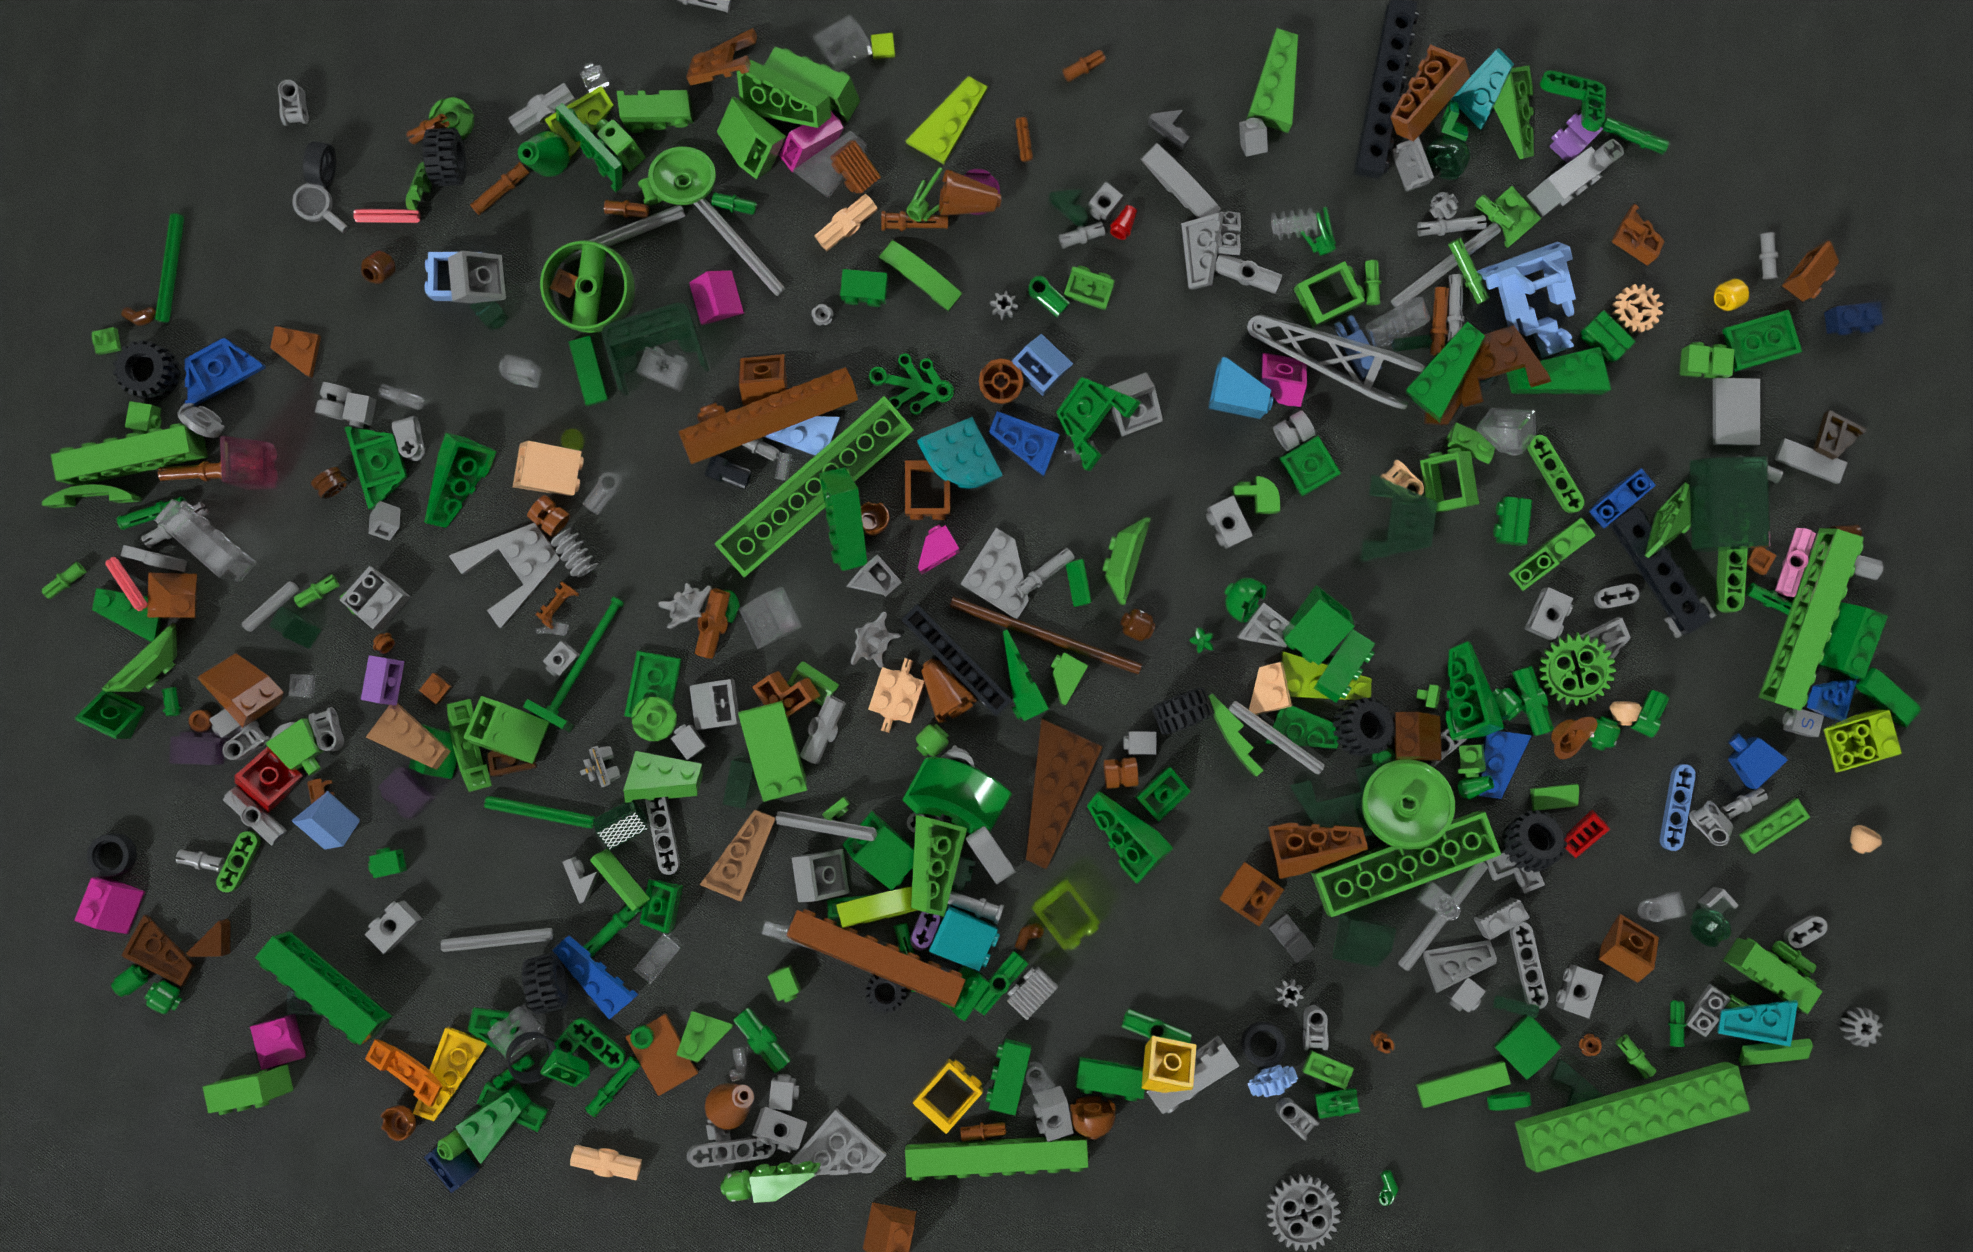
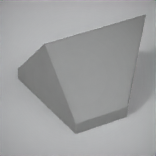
M877 554L859 570L846 587L882 594L886 597L902 582Z

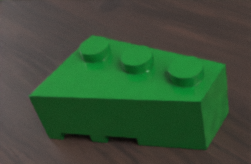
M519 1083L466 1116L455 1126L480 1164L492 1154L531 1102Z

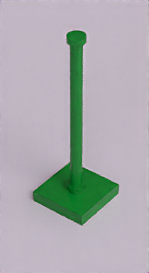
M615 597L611 598L612 603L550 706L547 705L546 708H543L529 699L523 705L527 710L568 733L571 732L574 725L557 716L559 714L558 709L620 606L624 605V602Z

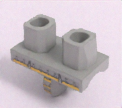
M595 746L589 749L594 766H592L590 758L583 760L586 769L580 771L581 775L588 774L591 782L597 780L594 773L596 771L601 788L610 785V782L621 777L617 766L605 768L603 761L614 757L610 746L600 748Z

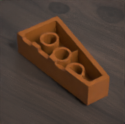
M1431 44L1427 49L1428 54L1425 60L1422 59L1418 66L1419 71L1415 78L1412 77L1408 84L1409 89L1406 94L1402 95L1390 116L1396 133L1413 142L1470 78L1465 58Z

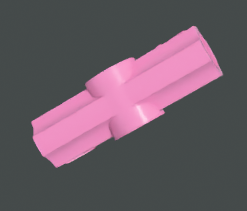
M1795 528L1775 591L1780 595L1796 596L1816 535L1812 530ZM1790 558L1798 559L1800 567L1793 566Z

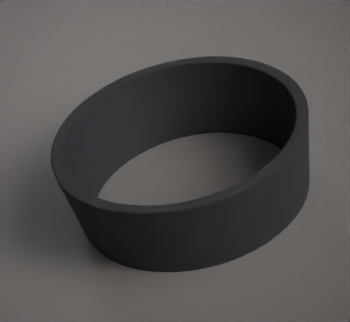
M526 1032L517 1036L510 1043L506 1052V1062L512 1077L522 1083H534L547 1077L542 1075L540 1071L551 1053L557 1049L555 1044L539 1032ZM532 1038L545 1039L548 1043L549 1053L547 1059L539 1068L531 1072H520L510 1065L512 1053L522 1042Z

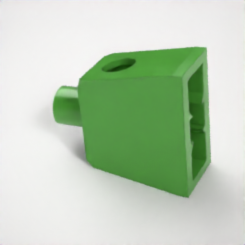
M601 119L596 124L598 137L606 144L613 155L615 154L620 158L623 166L629 172L646 158L635 141L615 120L608 122L606 119Z
M300 719L266 743L291 770L304 767L310 776L321 769L315 758L322 754L324 750H321L317 745L309 719Z

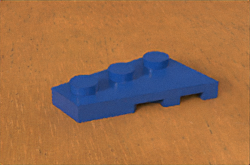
M1843 679L1813 686L1812 691L1808 694L1807 708L1838 722L1845 720L1857 680Z
M1497 731L1484 736L1486 771L1480 772L1479 777L1490 775L1494 781V788L1478 796L1502 798L1532 735Z

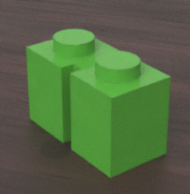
M1692 342L1681 351L1680 375L1701 377L1702 373L1704 378H1728L1733 373L1734 349L1726 348V345L1715 344L1710 348L1709 346H1704L1702 342Z

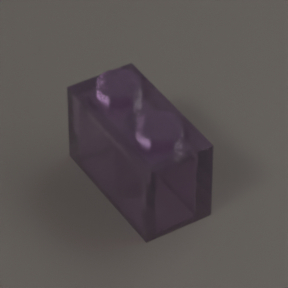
M180 732V736H171L169 763L224 764L223 746L225 738L217 737L215 733H202V737H194V732Z
M404 767L396 768L378 786L382 791L381 796L386 801L393 802L398 807L397 812L404 818H417L435 799Z

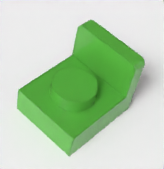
M1484 744L1459 746L1461 769H1458V774L1465 773V777H1479L1480 772L1486 771Z
M845 796L822 814L824 819L835 821L833 818L835 815L839 818L848 811L846 806L850 802Z

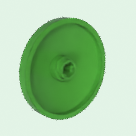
M1403 759L1389 762L1372 774L1364 788L1362 810L1369 828L1382 841L1397 848L1419 849L1435 843L1446 833L1454 817L1455 799L1448 781L1439 771L1424 762Z

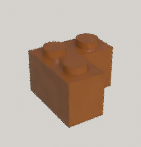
M779 671L768 675L752 687L764 705L783 701L788 718L820 697V694L809 678H805L789 687Z

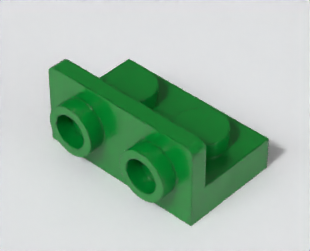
M962 965L958 972L962 974L961 978L965 979L955 1007L940 1003L950 1008L958 1018L966 1021L990 983L979 972Z

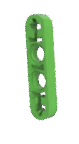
M1543 435L1532 437L1527 443V449L1562 509L1567 513L1580 511L1584 506L1583 496L1549 439ZM1536 441L1543 443L1541 450L1534 448ZM1547 451L1549 452V455H1546L1540 459V455L1546 453ZM1546 459L1554 460V470L1549 471L1545 468L1544 462ZM1558 478L1566 480L1567 486L1564 490L1557 488L1556 480ZM1569 490L1572 491V493L1564 497L1562 496L1563 493H1566ZM1570 498L1577 500L1575 507L1568 505Z

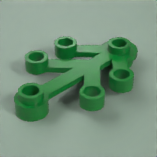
M906 353L899 356L898 362L901 367L905 368L911 379L886 374L882 367H874L869 373L871 383L876 386L887 383L909 388L900 395L889 399L890 403L893 400L899 401V405L895 407L896 410H899L903 403L921 392L931 393L921 401L911 403L910 411L916 416L920 415L923 409L936 401L941 403L948 402L954 395L952 384L940 379L933 368V362L928 358L921 360L920 369L928 374L933 384L925 383L912 364L910 355ZM903 357H907L909 359V362L907 364L901 363V359ZM924 362H929L931 364L929 369H924L922 367ZM878 373L883 376L880 381L874 379ZM945 388L947 394L942 396L939 394V390ZM914 405H919L921 407L919 412H914L912 410Z

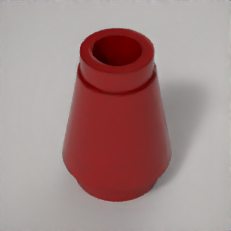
M1126 205L1112 222L1110 233L1115 238L1125 240L1126 237L1130 236L1137 210L1130 205Z

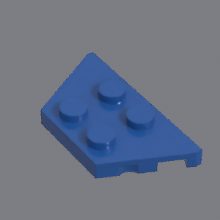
M222 338L184 359L186 370L185 387H187L188 400H185V404L193 403V407L266 367L228 339Z

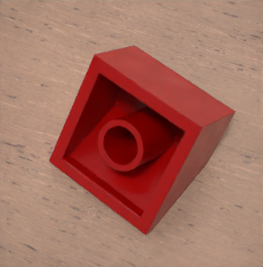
M266 747L235 775V784L269 813L290 793L303 775L297 769H289L269 747Z

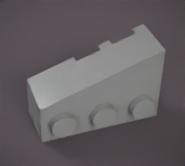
M1592 146L1549 176L1525 197L1529 205L1541 218L1559 204L1562 206L1566 205L1574 198L1572 196L1574 193L1577 196L1588 188L1587 183L1593 185L1603 177L1600 173L1607 167H1603L1594 156L1595 150Z

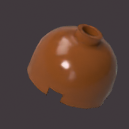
M1001 358L992 360L980 372V390L985 398L993 403H1010L1019 396L1023 388L1022 372L1010 360Z
M1100 1096L1078 1098L1075 1105H1070L1073 1127L1079 1134L1089 1139H1097L1105 1135L1115 1123V1104L1107 1099V1102L1101 1101Z

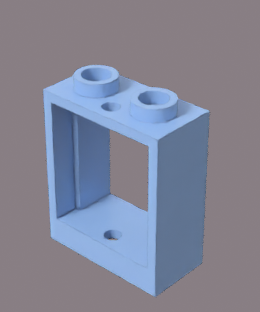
M428 252V259L425 260V269L428 272V281H425V292L432 300L452 301L451 290L438 291V261H448V257L458 252Z

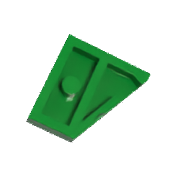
M473 1007L468 1030L506 1057L507 1049L514 1040L520 1015L516 1012Z

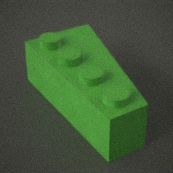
M916 815L911 908L934 915L945 916L967 828Z

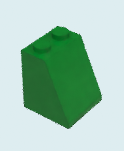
M1316 585L1295 613L1289 625L1283 630L1284 642L1291 649L1294 650L1296 648L1302 652V657L1309 663L1315 662L1319 666L1355 627L1351 612Z
M871 811L860 825L875 828L877 832L875 840L868 841L848 837L842 845L855 862L892 891L902 883L904 876L910 869H913L914 847Z

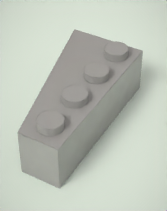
M1216 1036L1196 1051L1192 1090L1168 1093L1146 1091L1162 1114L1166 1112L1171 1113L1178 1108V1104L1191 1099L1197 1092L1239 1067V1064L1220 1037Z

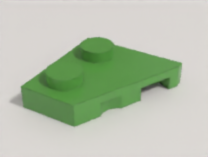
M1513 186L1494 201L1495 204L1504 207V211L1518 221L1517 226L1508 233L1503 229L1506 240L1504 243L1507 248L1541 219Z
M692 1011L676 1055L699 1062L733 1028V1024Z

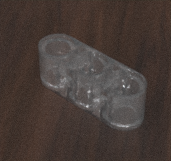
M1422 297L1412 298L1368 323L1366 330L1372 346L1383 348L1426 324L1430 320V316L1424 299Z

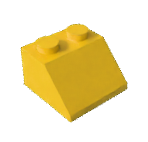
M1152 1036L1145 1045L1142 1089L1161 1093L1192 1090L1196 1044Z

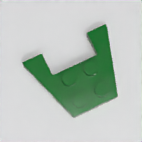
M1081 377L1056 413L1067 435L1071 437L1075 445L1076 454L1080 455L1083 461V468L1091 471L1102 455L1088 442L1090 436L1112 406L1124 417L1130 418L1141 401Z

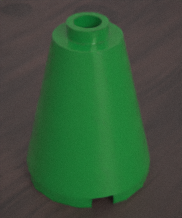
M540 132L522 143L518 148L520 161L543 176L551 177L561 174L566 170L570 162L568 143L555 132Z

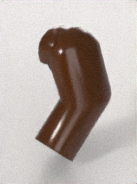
M125 307L121 312V316L137 326L151 323L156 315V311L151 307L138 312Z
M1038 923L1022 927L1014 947L1025 951L1028 940L1043 936V927Z

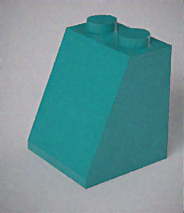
M949 905L930 945L929 952L979 971L981 966L986 967L991 955L987 953L990 946L995 947L999 939L998 927Z

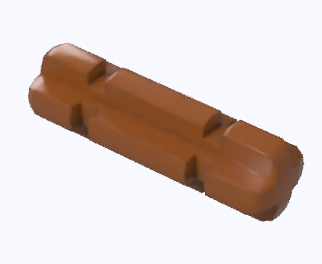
M1020 117L1016 119L1015 123L1019 150H1021V161L1025 162L1032 160L1033 155L1032 149H1030L1031 141L1029 129H1027V118Z

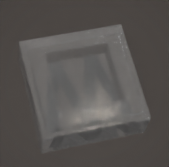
M291 674L288 696L313 698L316 676Z

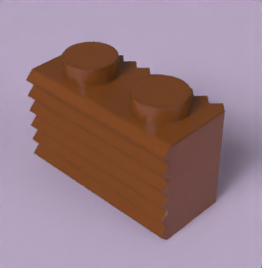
M855 140L848 141L830 156V159L833 161L831 163L833 169L838 174L841 173L846 179L844 183L851 192L863 193L881 178Z

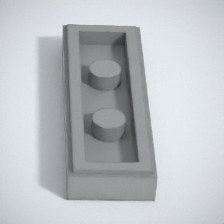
M1786 438L1781 440L1774 459L1835 484L1840 483L1848 463L1838 458L1831 460L1813 451L1812 448Z

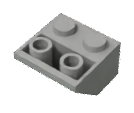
M369 566L341 597L340 601L372 629L383 630L411 596L395 582Z
M733 679L690 686L695 730L740 724L735 681Z

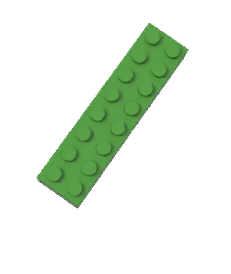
M1819 528L1808 564L1803 572L1758 698L1799 711L1806 705L1809 687L1816 679L1815 671L1817 665L1821 663L1824 657L1823 649L1825 643L1830 640L1832 635L1831 627L1833 621L1838 618L1840 613L1839 605L1841 599L1846 596L1848 580L1855 572L1856 566L1854 564L1856 558L1863 550L1862 542L1864 537L1839 529Z
M1476 811L1452 820L1446 833L1438 841L1427 847L1402 849L1386 844L1311 872L1326 915L1334 917L1500 856L1501 852L1486 812Z

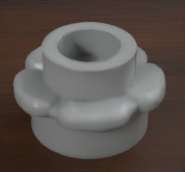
M819 304L812 310L813 321L817 325L830 324L833 310L830 307L828 308L826 304Z

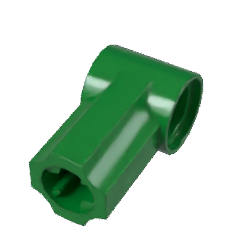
M1036 276L1030 281L1028 287L1029 295L1039 301L1056 318L1070 304L1049 284L1046 278ZM1040 283L1044 286L1045 290L1042 293H1037L1033 290V285Z
M1649 690L1637 721H1632L1630 728L1650 738L1654 737L1660 728L1661 720L1659 719L1669 701V697L1661 692Z

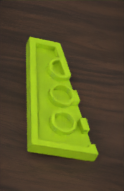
M968 76L906 140V144L945 164L988 87Z
M1282 652V663L1290 697L1329 699L1314 689V686L1328 665L1321 663L1318 666L1315 662L1309 663L1303 657ZM1360 675L1357 681L1352 679L1348 685L1352 689L1345 699L1342 697L1339 699L1357 700L1366 697L1370 698L1372 678Z

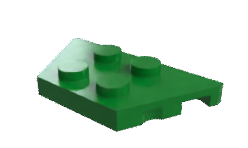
M347 426L345 431L368 509L372 510L379 501L387 498L408 478L402 455L398 451L394 434Z

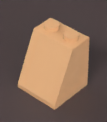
M533 441L520 443L513 487L573 496L575 492H578L580 486V479H577L578 470L582 469L584 458L581 457V451Z

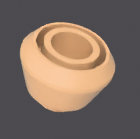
M1629 701L1612 702L1609 706L1613 720L1618 721V725H1632V721H1637L1642 710L1639 703Z
M1857 825L1852 827L1850 842L1853 844L1851 847L1862 854L1865 852L1871 853L1882 845V838L1875 831L1865 826Z

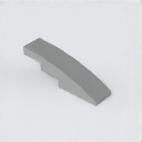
M1156 143L1141 158L1142 162L1166 190L1172 192L1183 206L1189 208L1197 218L1216 214L1221 210L1199 183L1159 144Z

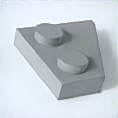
M1263 602L1236 637L1242 640L1286 647L1283 630L1290 622Z
M1617 617L1580 635L1581 639H1583L1586 634H1589L1590 641L1597 637V645L1604 642L1606 647L1603 651L1610 650L1612 654L1607 658L1613 659L1619 653V649L1625 646L1631 638L1621 617ZM1585 651L1588 659H1590L1592 653Z

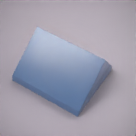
M327 791L296 816L292 822L322 848L331 849L345 845L360 819Z

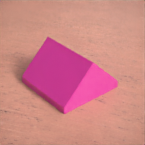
M732 270L707 271L689 282L701 325L744 314Z

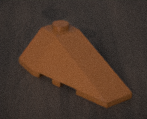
M1286 823L1268 827L1280 879L1307 873L1368 849L1363 828L1334 826L1333 828L1320 827L1317 824L1298 826V823Z

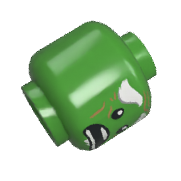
M746 1169L727 1172L724 1181L721 1182V1192L723 1195H726L729 1201L746 1200L752 1196L749 1180L750 1172Z

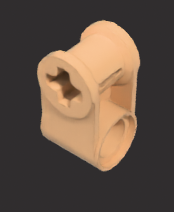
M1395 460L1392 468L1380 477L1387 486L1398 493L1404 500L1414 501L1422 495L1424 491L1423 483L1402 462ZM1408 485L1415 486L1417 490L1416 495L1408 493Z

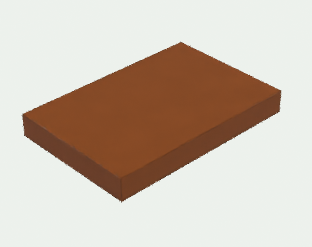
M666 1013L646 1024L654 1032V1041L648 1048L638 1049L634 1047L630 1040L631 1034L626 1036L629 1045L658 1096L699 1073L693 1061L676 1055L681 1039Z

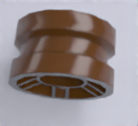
M332 467L323 471L311 482L312 487L319 491L318 495L323 500L339 494L349 484L348 480L341 476V471L338 467Z

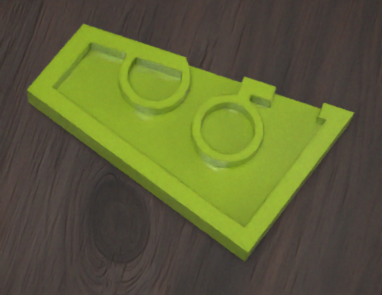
M601 85L566 107L573 109L578 119L583 124H587L593 132L596 129V124L608 115L614 108V105ZM556 113L547 117L545 121L552 132L562 136L568 143V151L571 158L580 148V141L577 143L573 141L556 120Z

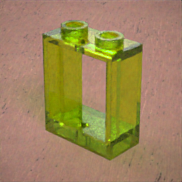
M1067 878L1031 905V908L1064 950L1068 948L1070 950L1074 949L1081 943L1080 938L1085 934L1090 936L1099 929L1097 926L1100 923L1099 919ZM1069 890L1091 920L1064 940L1042 910Z

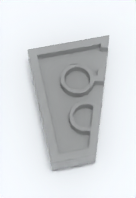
M1216 213L1181 223L1189 289L1194 290L1212 285L1223 213Z

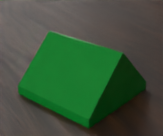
M102 690L75 717V720L112 738L131 739L144 712V707L113 692Z
M421 724L451 752L438 769L431 768L412 758L408 768L426 775L453 779L457 759L450 732Z
M1166 766L1135 797L1159 822L1191 791L1171 767Z
M648 879L646 894L650 900L643 905L640 924L663 933L672 932L675 928L683 886Z

